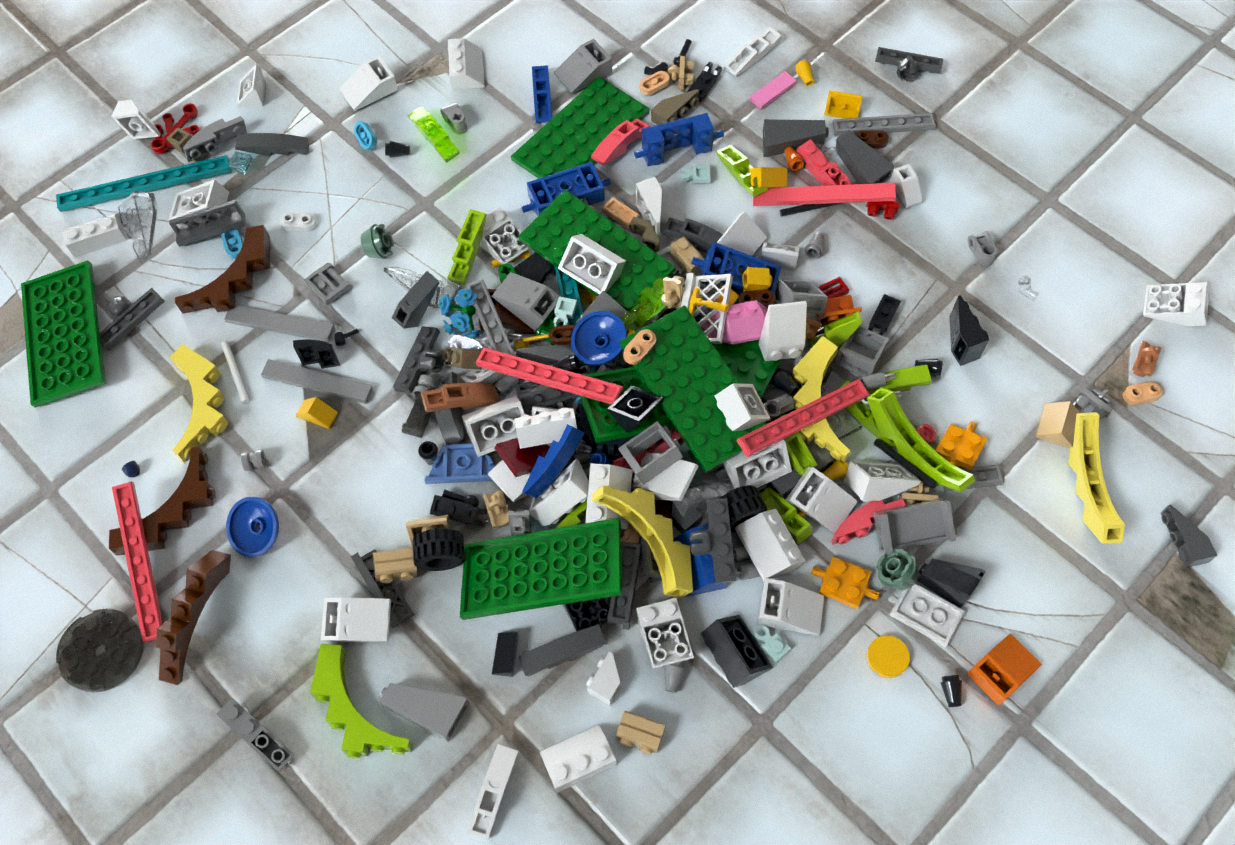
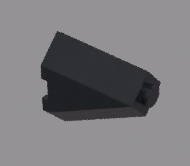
M932 558L929 564L924 563L918 571L921 574L918 582L948 602L961 608L973 593L986 571L980 568Z

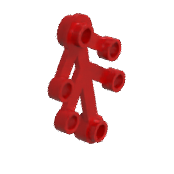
M189 103L183 107L184 115L174 126L172 124L174 118L171 113H165L162 116L167 134L162 138L164 133L162 126L159 124L155 125L160 132V137H155L151 143V149L154 153L163 154L168 148L174 147L166 138L177 127L181 129L189 119L197 117L198 110L194 104ZM197 125L182 129L192 136L200 131Z

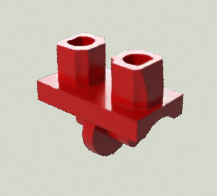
M894 201L867 202V215L876 217L879 209L885 211L883 218L893 220L900 203Z

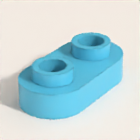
M358 121L354 127V135L360 145L366 150L371 151L375 149L377 137L368 123Z
M234 229L221 234L226 253L232 259H236L243 245L239 231Z

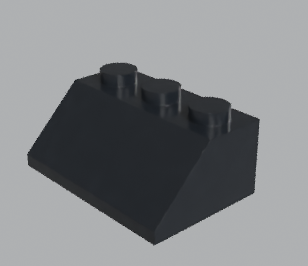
M740 615L717 619L700 633L706 646L711 650L715 661L722 668L733 688L745 685L773 668Z

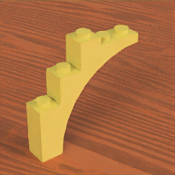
M824 336L818 340L793 368L794 380L800 385L804 384L793 397L796 410L821 398L823 378L838 351V347ZM826 418L799 431L802 439L807 444L814 439V442L819 447H825L829 450L831 456L836 460L845 462L849 458L850 450L837 438Z
M182 344L170 356V359L178 369L186 374L190 382L193 408L189 425L183 437L172 451L178 459L185 462L190 458L191 447H198L206 442L210 434L217 437L225 431L229 423L221 413L215 410L221 406L225 399L220 390L212 385L218 380L221 373L216 365Z
M1097 412L1078 413L1076 415L1074 443L1069 449L1068 465L1077 474L1075 492L1084 502L1083 522L1102 544L1122 543L1125 523L1119 517L1111 502L1101 467L1099 451L1100 415Z
M602 486L592 494V502L606 506L618 513L649 544L662 578L664 595L682 598L693 592L690 546L679 541H673L672 519L665 518L662 515H655L654 493L643 488H637L629 493L628 491L613 489L611 486Z

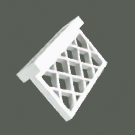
M687 273L681 307L685 305L689 310L690 300L695 288L701 291L698 298L704 296L707 301H715L722 295L723 301L721 303L728 304L733 276L731 274L696 276L694 273ZM726 280V284L719 290L716 285L720 281ZM701 282L710 283L705 289H700ZM714 287L717 292L708 298L706 293ZM696 305L694 318L700 313L704 316L698 322V325L701 327L709 321L712 325L704 333L707 336L716 329L718 331L717 338L708 339L712 344H722L727 312L713 309L706 315L703 312L706 306L701 305L698 307ZM719 312L721 314L720 318L713 323L710 318Z

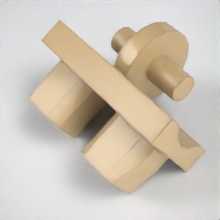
M680 56V68L677 65H673L668 69L667 73L672 80L679 78V90H684V85L693 84V74L688 73H693L694 61H685V56Z
M674 276L672 279L667 277L663 279L664 295L661 297V301L668 308L678 309L681 307L683 297L682 286L685 284L683 277Z
M921 481L920 485L908 489V491L915 492V494L902 493L899 494L898 500L903 498L906 505H912L915 502L937 500L939 496L922 494V492L929 493V487H924Z
M499 490L492 494L483 495L492 528H501L510 524L509 511L503 491Z

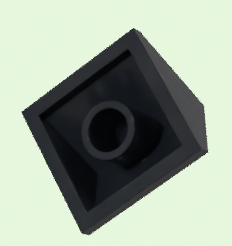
M631 386L607 409L627 433L648 417L664 401V398Z

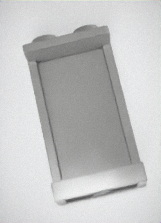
M943 498L873 512L879 551L883 554L888 555L895 549L943 540L956 541L957 527L953 523L952 516L954 515V507L950 501Z

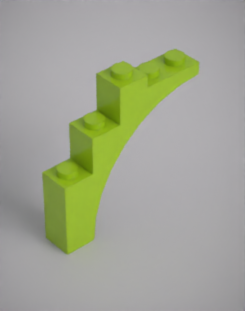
M880 388L867 397L880 436L893 440L898 453L938 483L937 486L942 485L962 492L975 482L973 474L961 470L948 462L926 443L906 417L894 391Z
M321 644L310 694L317 702H329L326 722L331 726V729L344 731V728H346L341 750L347 754L348 758L360 759V756H367L369 748L373 752H383L384 749L392 750V753L399 755L411 752L413 743L410 739L393 736L379 730L358 713L350 699L346 686L344 670L345 649L341 645Z

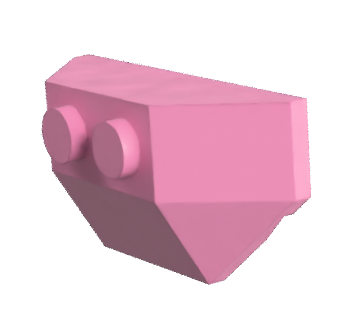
M757 300L729 305L722 342L738 344L759 340L768 308ZM717 312L710 320L715 323L721 314ZM707 321L701 327L705 331L712 324ZM714 329L707 335L708 338H717L718 331Z

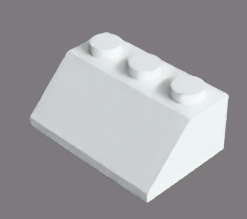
M465 38L448 39L449 77L452 90L484 88L482 48Z
M118 213L66 229L62 232L65 245L74 258L126 241Z
M583 234L571 237L558 269L600 294L603 290L607 292L619 278L626 260Z
M516 396L462 416L478 457L495 451L497 443L518 438L515 419L525 415L520 400Z
M561 408L558 411H545L537 415H523L516 418L515 427L520 449L552 443L553 440L559 442L567 424L577 429L574 409Z
M784 440L748 458L742 451L724 462L725 470L735 489L747 485H753L758 488L792 472Z
M577 459L565 467L538 498L533 497L529 514L545 528L551 523H557L564 513H570L577 503H582L588 498L589 481Z
M590 463L585 524L619 518L621 529L628 530L629 522L606 506L592 502V494L602 486H611L613 489L631 493L632 469L609 464Z
M777 509L761 512L735 527L763 581L765 578L772 579L791 573L805 562L803 555Z
M599 725L540 751L556 793L617 766L614 754Z

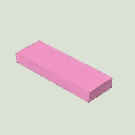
M784 71L751 95L749 101L762 110L796 85L797 80Z

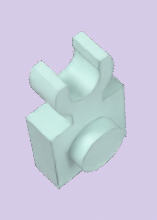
M692 165V169L683 167L680 170V174H686L681 175V182L693 180V183H710V165Z
M564 297L558 298L554 311L556 316L554 318V327L558 326L559 322H564L563 325H568L567 318L573 319L577 300Z
M763 625L761 630L765 635L759 636L755 632L753 637L757 642L764 643L761 647L762 651L776 664L791 650V647L777 633L772 637L768 627Z

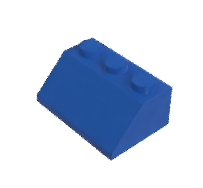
M709 525L691 528L674 538L673 541H679L690 547L691 544L702 543H690V533L697 530H706ZM690 549L693 592L686 595V597L725 589L727 582L715 583L711 555L695 556L691 553Z

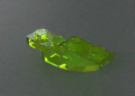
M422 106L408 114L409 119L446 163L460 154L457 147L449 139L446 131Z
M661 277L652 283L654 287L651 289L647 287L640 293L641 297L637 300L638 304L632 308L633 313L629 314L627 312L620 318L626 328L632 323L639 328L657 311L662 303L661 297L664 295L663 279Z

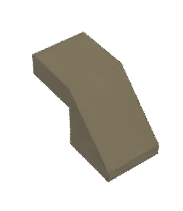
M177 127L166 139L186 158L183 147L192 136L190 133ZM210 153L200 158H197L192 162L195 163L203 161L210 155Z
M633 216L631 232L642 235V243L646 244L654 252L659 251L660 240L650 221Z

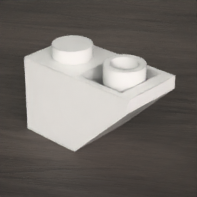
M910 164L894 169L890 183H895V191L905 207L908 208L922 203L918 176Z
M611 652L606 657L602 656L597 665L599 668L595 675L592 674L586 684L590 695L609 706L621 688L614 656Z

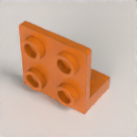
M851 295L828 298L824 314H816L817 321L829 324L858 311L860 313L862 307H853Z

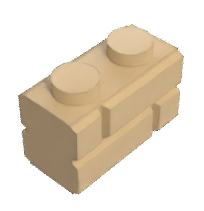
M685 236L670 245V256L686 275L687 273H694L696 276L701 275V267L691 264L693 257L704 261L701 254Z
M413 548L373 553L376 582L380 581L385 584L392 582L394 579L408 581L413 579V577H417V566L414 565Z
M624 711L616 733V739L620 740L619 744L631 748L634 745L640 747L639 751L652 755V752L658 753L666 725Z

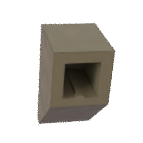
M446 347L444 353L445 365L462 369L481 370L482 367H478L475 363L481 351Z

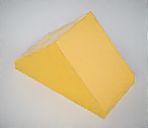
M314 397L305 399L295 416L330 429L338 416V412L319 398Z

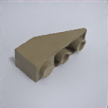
M696 89L661 100L651 109V121L659 125L684 117L692 107L698 104L699 90Z

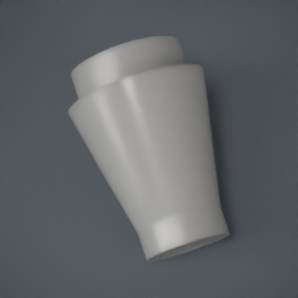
M815 233L806 245L805 251L808 257L815 259L823 253V234Z
M683 662L665 666V691L677 693L685 672Z

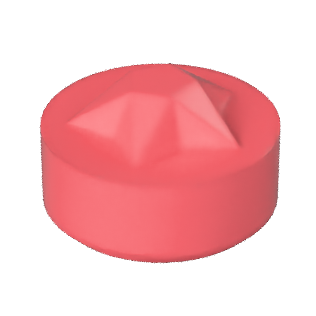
M923 424L916 429L926 443L929 444L935 440L936 433L932 426Z

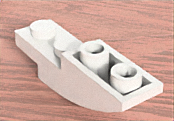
M497 744L474 808V813L467 830L468 834L486 840L489 839L518 754L517 750Z

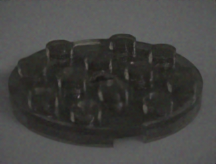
M114 609L94 610L93 613L83 618L79 617L66 629L57 647L56 663L59 665L62 678L68 684L85 692H102L120 685L134 672L141 660L144 643L140 627L127 614ZM104 645L106 651L96 655V649Z

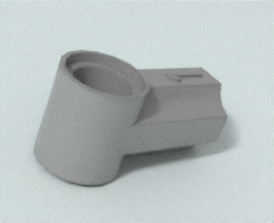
M785 394L776 399L768 400L763 404L770 417L768 421L794 409L795 402L792 396Z

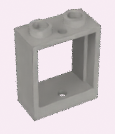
M778 279L775 297L781 304L806 301V313L824 314L828 296L813 282Z
M859 326L843 343L835 364L862 376L871 375L886 348L889 338ZM852 342L876 351L877 354L874 359H871L848 348Z
M658 421L618 448L643 485L683 457L679 451L682 447L675 438L671 440L672 434L666 426L662 427ZM663 438L670 448L641 468L634 457Z

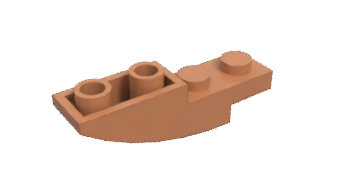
M482 383L442 385L441 389L425 391L421 394L426 412L462 407V410L490 406L500 402L496 387Z

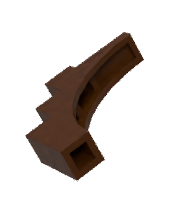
M264 225L246 228L245 240L241 251L235 261L217 279L194 292L175 297V304L182 314L209 308H215L217 312L228 311L231 308H235V292L253 289V272L270 269V236Z
M199 446L191 447L187 471L176 491L155 512L142 519L148 551L165 549V542L167 541L166 530L189 527V520L192 518L190 509L213 506V499L216 497L214 487L208 483V474L205 470V465L208 464V456ZM120 528L109 530V549L116 556L125 555Z
M211 550L187 569L186 588L172 598L171 618L157 628L156 648H160V681L179 685L182 682L187 650L193 631L209 597L221 580L230 573L231 554Z

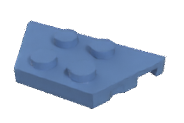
M472 444L443 445L439 452V457L432 464L433 468L429 475L425 477V483L493 481L488 474L495 466L488 454L478 457Z

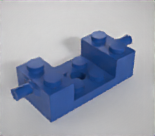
M708 113L643 128L642 150L634 151L635 159L644 157L647 166L664 163V151L688 145L693 146L696 155L712 151L715 139L724 137L723 130L714 132V127Z
M589 162L527 182L528 196L531 203L521 206L523 213L533 210L539 216L564 190H567L580 200L585 198L588 205L605 201L604 187L611 185V181L609 178L600 180L593 163ZM564 185L569 186L568 189H562L561 187Z
M716 242L712 243L704 261L695 257L691 261V264L701 267L700 276L731 274L733 276L731 287L742 291V274L739 273L738 268H743L744 270L747 267L769 268L772 284L768 289L774 293L776 292L781 266ZM726 280L720 281L719 283L726 284ZM701 282L702 284H705V285H709V284H710L709 282Z

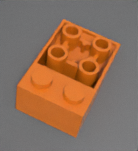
M1010 633L973 666L967 675L999 706L1042 664Z

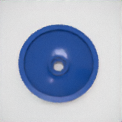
M597 311L590 313L576 324L572 332L571 346L573 352L578 359L588 365L599 366L607 364L616 359L623 351L619 341L627 337V330L622 320L611 312Z
M246 497L236 502L231 508L226 521L228 540L231 546L243 556L257 557L267 553L275 544L279 532L278 517L272 505L260 497Z

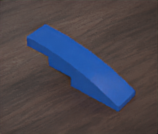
M548 65L532 66L536 123H548L552 119Z
M567 424L559 443L553 440L545 458L538 457L522 492L538 498L564 469L579 445L584 432Z

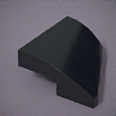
M535 252L514 267L517 275L543 284L546 276L555 266Z

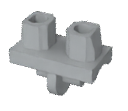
M1084 387L1080 391L1075 403L1081 410H1084L1090 404L1095 408L1091 413L1097 412L1100 415L1099 420L1108 417L1113 410L1107 405L1111 399L1106 396L1109 392L1106 388L1102 392L1097 388L1090 392Z
M518 509L516 512L509 511L511 536L531 533L529 510Z

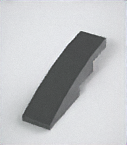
M277 133L237 134L235 150L270 156L271 152L287 156L289 152L306 155L308 138Z
M597 624L537 647L520 655L519 659L525 676L529 677L545 668L551 669L567 660L573 661L606 645L607 641L601 625Z

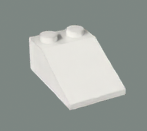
M656 177L636 183V207L642 218L650 221L660 240L662 204L664 203L662 193H664L662 184L658 183Z
M214 179L176 194L169 220L226 203L229 191ZM211 213L210 217L217 218L221 214ZM196 218L193 220V222L202 223L204 221L200 218Z
M806 301L768 306L758 344L765 361H777L802 356L806 333Z
M647 453L642 458L640 467L642 468L661 454ZM680 459L644 485L635 474L632 478L631 489L643 488L646 491L653 492L655 500L682 501L697 471L698 465Z
M850 461L844 483L850 487V490L855 492L865 502H871V500L881 501L920 485L921 482L899 463Z

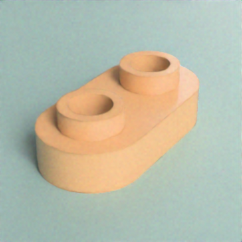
M658 71L640 82V92L644 95H652L669 85V74L665 71Z
M648 329L641 330L630 341L623 353L624 360L632 365L640 363L653 349L656 343L654 332ZM647 336L650 340H644L643 337ZM635 350L637 354H632L631 351Z
M1156 382L1135 384L1126 388L1123 392V399L1130 405L1155 402L1162 396L1163 389Z

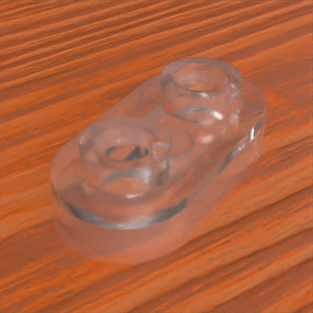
M454 335L448 342L449 347L459 348L457 346L458 341L462 343L460 348L474 349L477 346L480 351L485 348L482 342L462 335Z

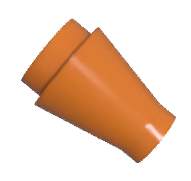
M787 147L784 150L788 168L792 171L801 170L804 166V159L793 147Z

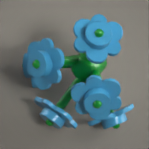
M471 289L459 290L458 296L455 299H450L449 294L443 295L439 301V309H441L442 315L449 317L453 322L449 325L443 320L445 332H448L450 335L453 333L457 336V333L452 329L453 327L458 328L461 332L470 327V331L463 333L462 336H467L468 339L474 340L479 338L483 331L474 330L472 316L476 313L473 304L477 299V294L472 292Z

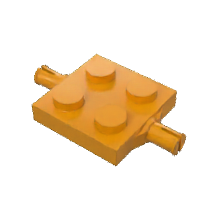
M973 421L969 423L967 429L950 424L936 452L953 465L972 471L988 438L974 433L977 424L975 422L973 424Z
M833 556L826 570L813 566L811 574L822 578L819 594L858 609L861 600L865 596L876 601L880 592L868 588V580L871 575L869 570Z

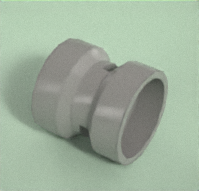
M421 375L418 380L419 384L415 387L413 394L422 400V392L434 390L437 386V381L428 375Z
M263 449L255 450L252 453L249 451L241 453L242 466L245 471L256 467L258 469L266 467Z

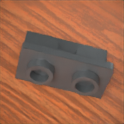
M641 536L640 544L644 576H648L650 582L655 583L662 580L650 546Z

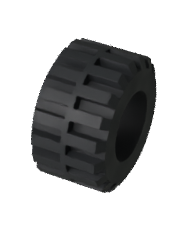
M753 485L738 487L719 498H727L731 533L736 532L735 527L761 512L767 511L764 501Z
M446 528L430 529L413 537V560L417 568L428 571H444L458 567L465 562L464 536L457 530Z

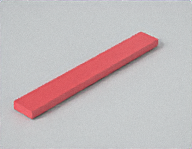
M895 183L768 188V191L753 197V206L895 201Z
M483 348L475 362L478 367L611 405L622 395L624 390L623 386L488 348Z
M857 379L738 438L737 443L748 458L867 398L870 394L860 379Z
M131 481L113 486L112 491L143 643H148L156 640L157 628L163 624L135 484Z

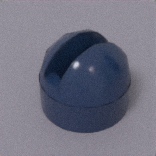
M130 461L122 467V471L126 476L133 478L139 474L140 467L136 461Z

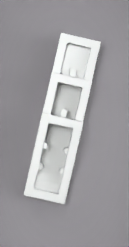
M769 27L761 36L757 35L749 45L745 43L725 64L724 68L737 77L765 56L782 39L781 34Z

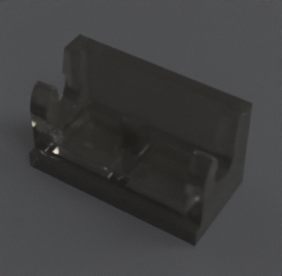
M416 394L414 406L406 423H403L401 431L402 433L422 438L434 411L426 412L421 395Z

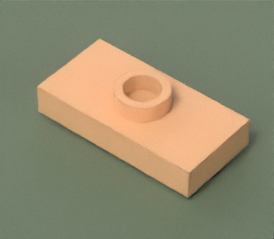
M614 197L602 207V212L627 229L631 228L633 216L640 218L638 213Z

